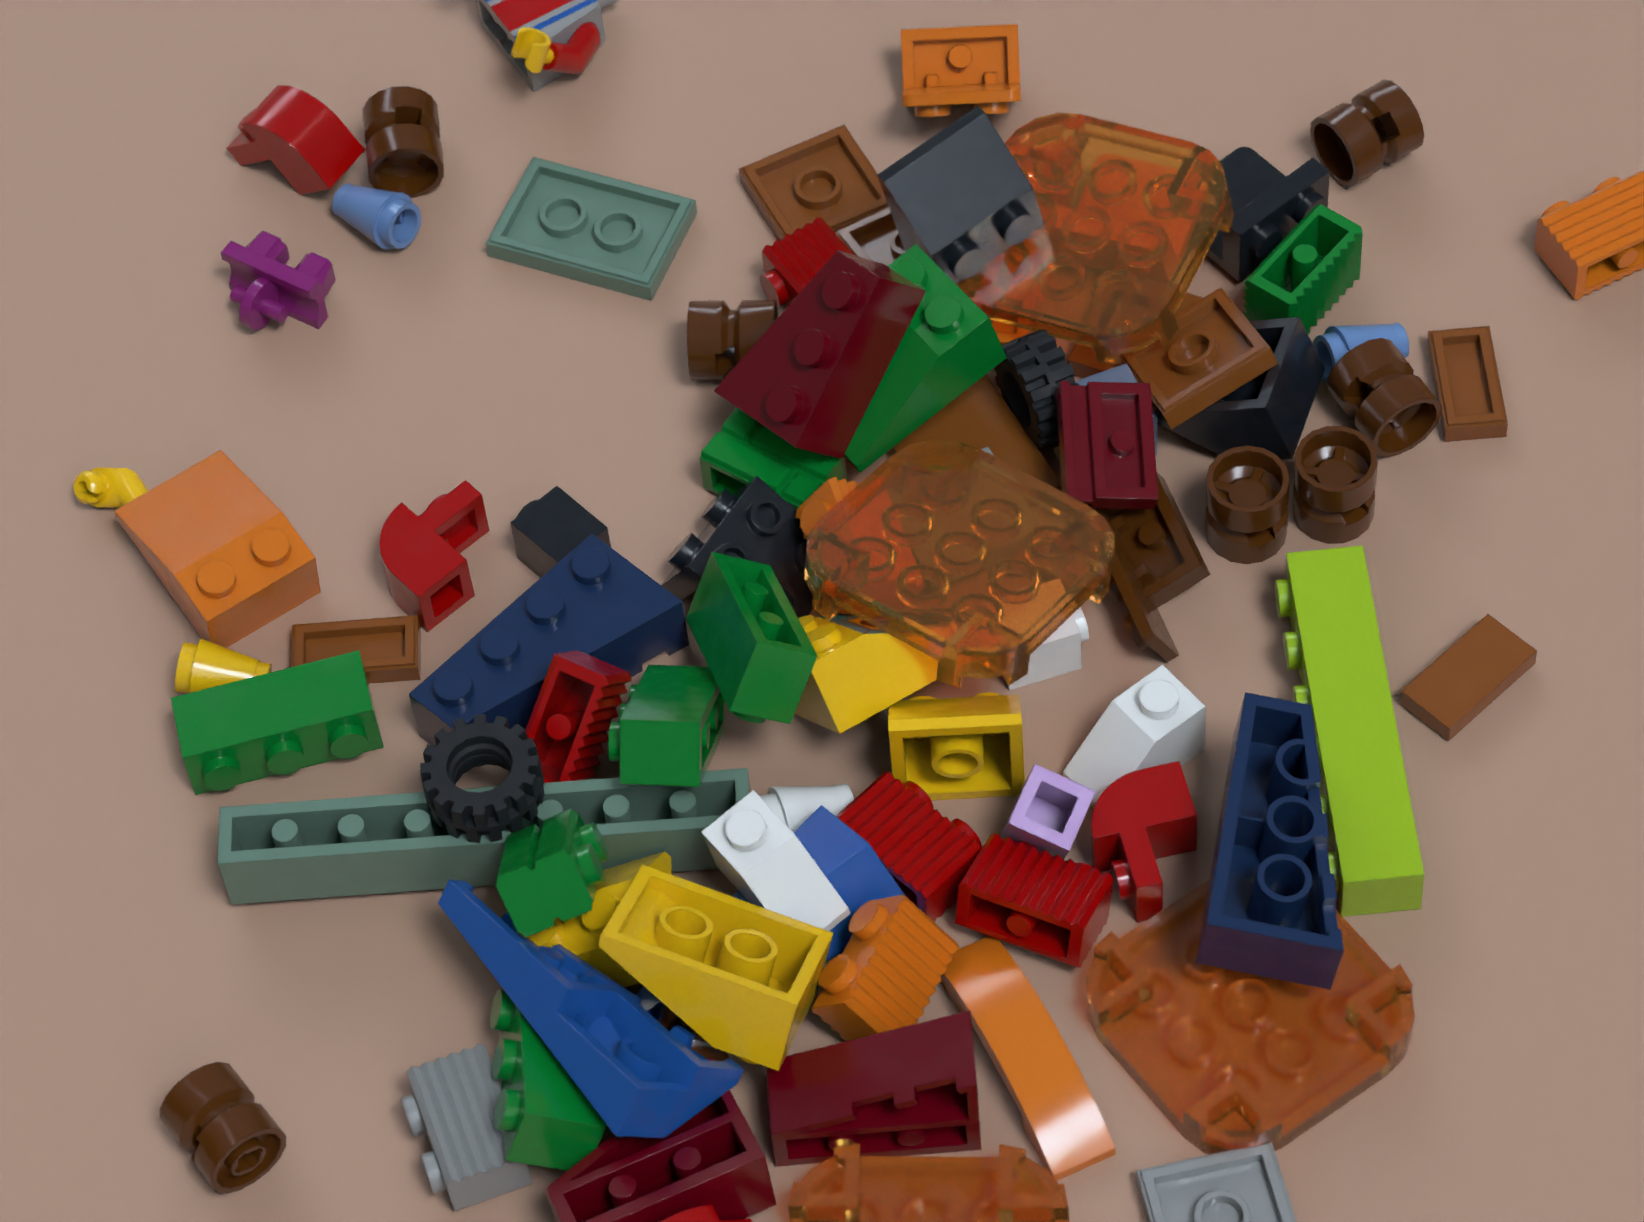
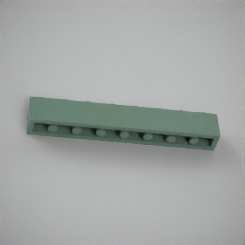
M748 768L707 771L700 787L620 784V777L544 783L545 794L543 803H536L538 814L532 822L525 818L521 820L523 829L533 824L542 828L543 822L547 818L569 809H573L576 813L579 812L584 825L592 822L595 823L603 837L609 856L608 860L601 862L603 870L663 851L671 856L672 872L719 869L701 832L751 792ZM495 787L469 788L463 790L469 792H484L492 790ZM424 792L220 807L218 867L231 905L445 889L449 880L466 881L473 887L496 885L507 835L512 833L509 829L502 831L503 840L491 842L490 834L482 835L480 843L468 842L466 832H463L457 839L448 834L446 825L439 827L435 822L432 812L429 810Z

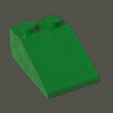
M917 244L913 245L888 265L889 268L926 292L844 454L846 459L859 473L1007 358L989 317Z

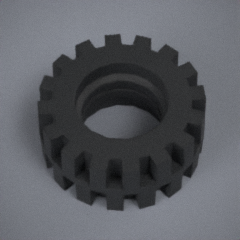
M1042 329L1003 344L1002 348L1007 358L993 368L997 373L995 380L997 386L1001 389L1002 398L1038 450L1059 443L1056 390L1060 381H1070V385H1079L1073 377L1075 372L1071 364H1068L1065 360L1066 354L1062 347H1057L1056 339L1051 334L1048 335L1046 330Z
M486 714L474 715V723L466 725L463 718L453 721L454 731L450 733L443 728L434 735L436 746L427 744L423 752L425 763H420V774L429 810L432 812L433 818L439 827L446 825L448 834L457 839L463 832H466L468 842L480 843L482 835L490 834L491 842L503 840L501 832L509 829L511 833L523 829L522 818L532 822L538 814L536 803H543L545 794L543 787L544 777L537 747L532 737L527 738L526 730L517 723L510 729L508 718L496 716L493 723H488ZM493 765L510 771L504 782L492 790L469 792L455 786L463 774L475 767Z

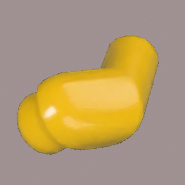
M97 467L92 470L82 471L77 475L73 486L74 494L81 503L101 508H120L149 491L138 474L128 468Z

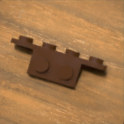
M1058 445V446L1054 447L1053 450H1054V452H1055V454H1056V456H1057V459H1058V461H1059V463H1060V454H1059V445ZM1060 470L1056 473V478L1060 487L1062 488ZM1157 472L1159 499L1154 509L1091 508V504H1079L1085 517L1078 520V525L1089 545L1097 553L1101 551L1107 563L1105 567L1100 569L1106 585L1119 601L1124 600L1130 612L1129 615L1123 618L1130 636L1141 650L1144 651L1151 647L1163 659L1169 662L1179 656V653L1159 613L1158 607L1211 574L1165 479Z

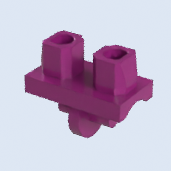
M263 230L246 247L230 241L221 251L222 260L230 265V300L240 305L239 319L242 325L259 330L271 319L283 323L287 316L316 329H320L329 316L324 298L336 281L333 266L329 259L311 252L306 254L295 268L285 265L290 259L287 245L279 237Z

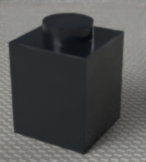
M555 486L539 500H533L526 504L517 517L510 522L518 559L540 578L591 533L611 547L608 527L558 486Z

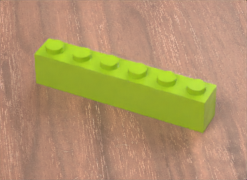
M1363 545L1286 553L1285 579H1276L1274 581L1276 609L1279 618L1289 617L1292 632H1284L1283 634L1285 662L1288 671H1299L1301 685L1293 686V702L1312 705L1321 774L1319 789L1323 814H1326L1329 834V865L1331 874H1334L1341 917L1421 909L1425 874Z

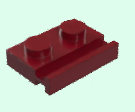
M1060 381L1056 390L1063 507L1072 508L1074 504H1091V508L1154 509L1159 497L1150 383L1088 382L1087 386L1070 385V381Z

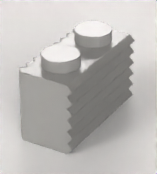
M476 1044L472 1049L464 1048L459 1054L450 1053L446 1058L438 1057L433 1063L424 1062L420 1067L412 1066L407 1071L413 1094L402 1097L401 1101L413 1136L427 1133L433 1151L422 1154L421 1159L433 1194L447 1190L453 1210L457 1211L533 1184L528 1164L505 1160L504 1131L496 1130L495 1110L501 1088L498 1080L493 1078L492 1063L484 1044Z

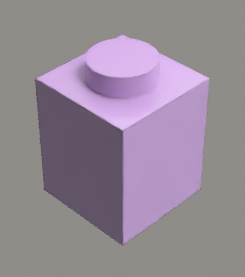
M1034 764L1021 788L1000 837L1002 839L1010 837L1012 841L1029 843L1032 846L1034 845L1039 852L1047 850L1051 856L1059 854L1064 860L1071 849L1096 791Z

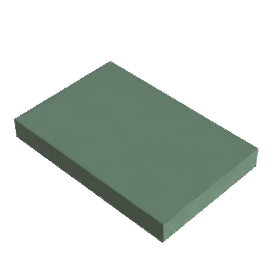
M533 157L486 242L488 257L652 301L697 215L696 200Z

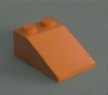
M222 450L217 451L114 511L119 523L202 639L227 648L321 592L316 557L283 512Z

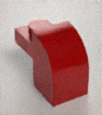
M287 85L276 86L256 109L252 110L240 121L238 129L241 133L226 148L241 166L271 160L299 195L331 189L365 151L345 124L325 104L305 91Z
M466 480L448 494L435 498L429 504L426 511L419 516L401 502L387 517L381 530L380 553L391 595L396 604L408 616L418 615L420 626L427 633L475 596L467 559L460 553L490 530L482 494Z
M1180 761L1140 769L1118 778L1104 790L1093 809L1091 820L1092 866L1096 867L1099 872L1111 870L1116 895L1119 901L1130 899L1137 923L1163 917V881L1156 859L1197 850V813Z

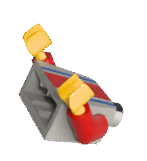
M476 0L480 25L532 91L535 92L563 73L580 74L584 71L596 51L602 47L606 40L601 10L620 0Z

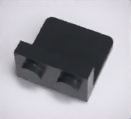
M1249 147L1237 148L1198 176L1207 181L1210 195L1191 242L1240 282L1265 260L1315 205L1322 204L1328 208L1330 171L1317 160L1311 158L1288 176H1285Z
M758 476L754 477L733 494L726 488L723 489L712 500L701 515L708 522L707 526L698 537L693 533L687 535L671 553L667 562L674 569L661 585L681 601L697 590L711 552L770 565L798 618L809 615L826 593V590H824L825 585L820 580L821 571L816 569L817 560L811 559L813 550L807 549L809 540L803 538L804 533L799 528L800 519L795 518L797 510Z

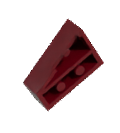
M837 250L716 387L714 392L795 448L842 459L926 291L885 264Z
M971 1010L792 1054L785 1057L779 1071L767 1067L770 1129L776 1167L982 1150Z
M730 1090L665 1138L622 1137L620 1140H617L612 1135L545 1188L555 1222H660L679 1212L704 1205H712L720 1220L745 1219L777 1205L765 1154Z

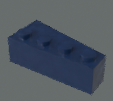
M591 533L409 693L419 736L430 745L436 746L434 735L442 728L450 733L454 731L453 721L463 718L466 725L474 723V715L486 714L488 723H493L496 716L508 718L510 729L518 723L526 730L554 653L575 652L577 650L628 671L631 677L643 671L642 663L665 650L670 656L689 645L683 602Z
M1247 692L1244 694L1233 735L1196 963L1331 990L1344 953L1342 932L1341 929H1338L1335 903L1337 894L1334 874H1331L1327 849L1329 834L1326 814H1323L1319 789L1321 774L1312 705Z

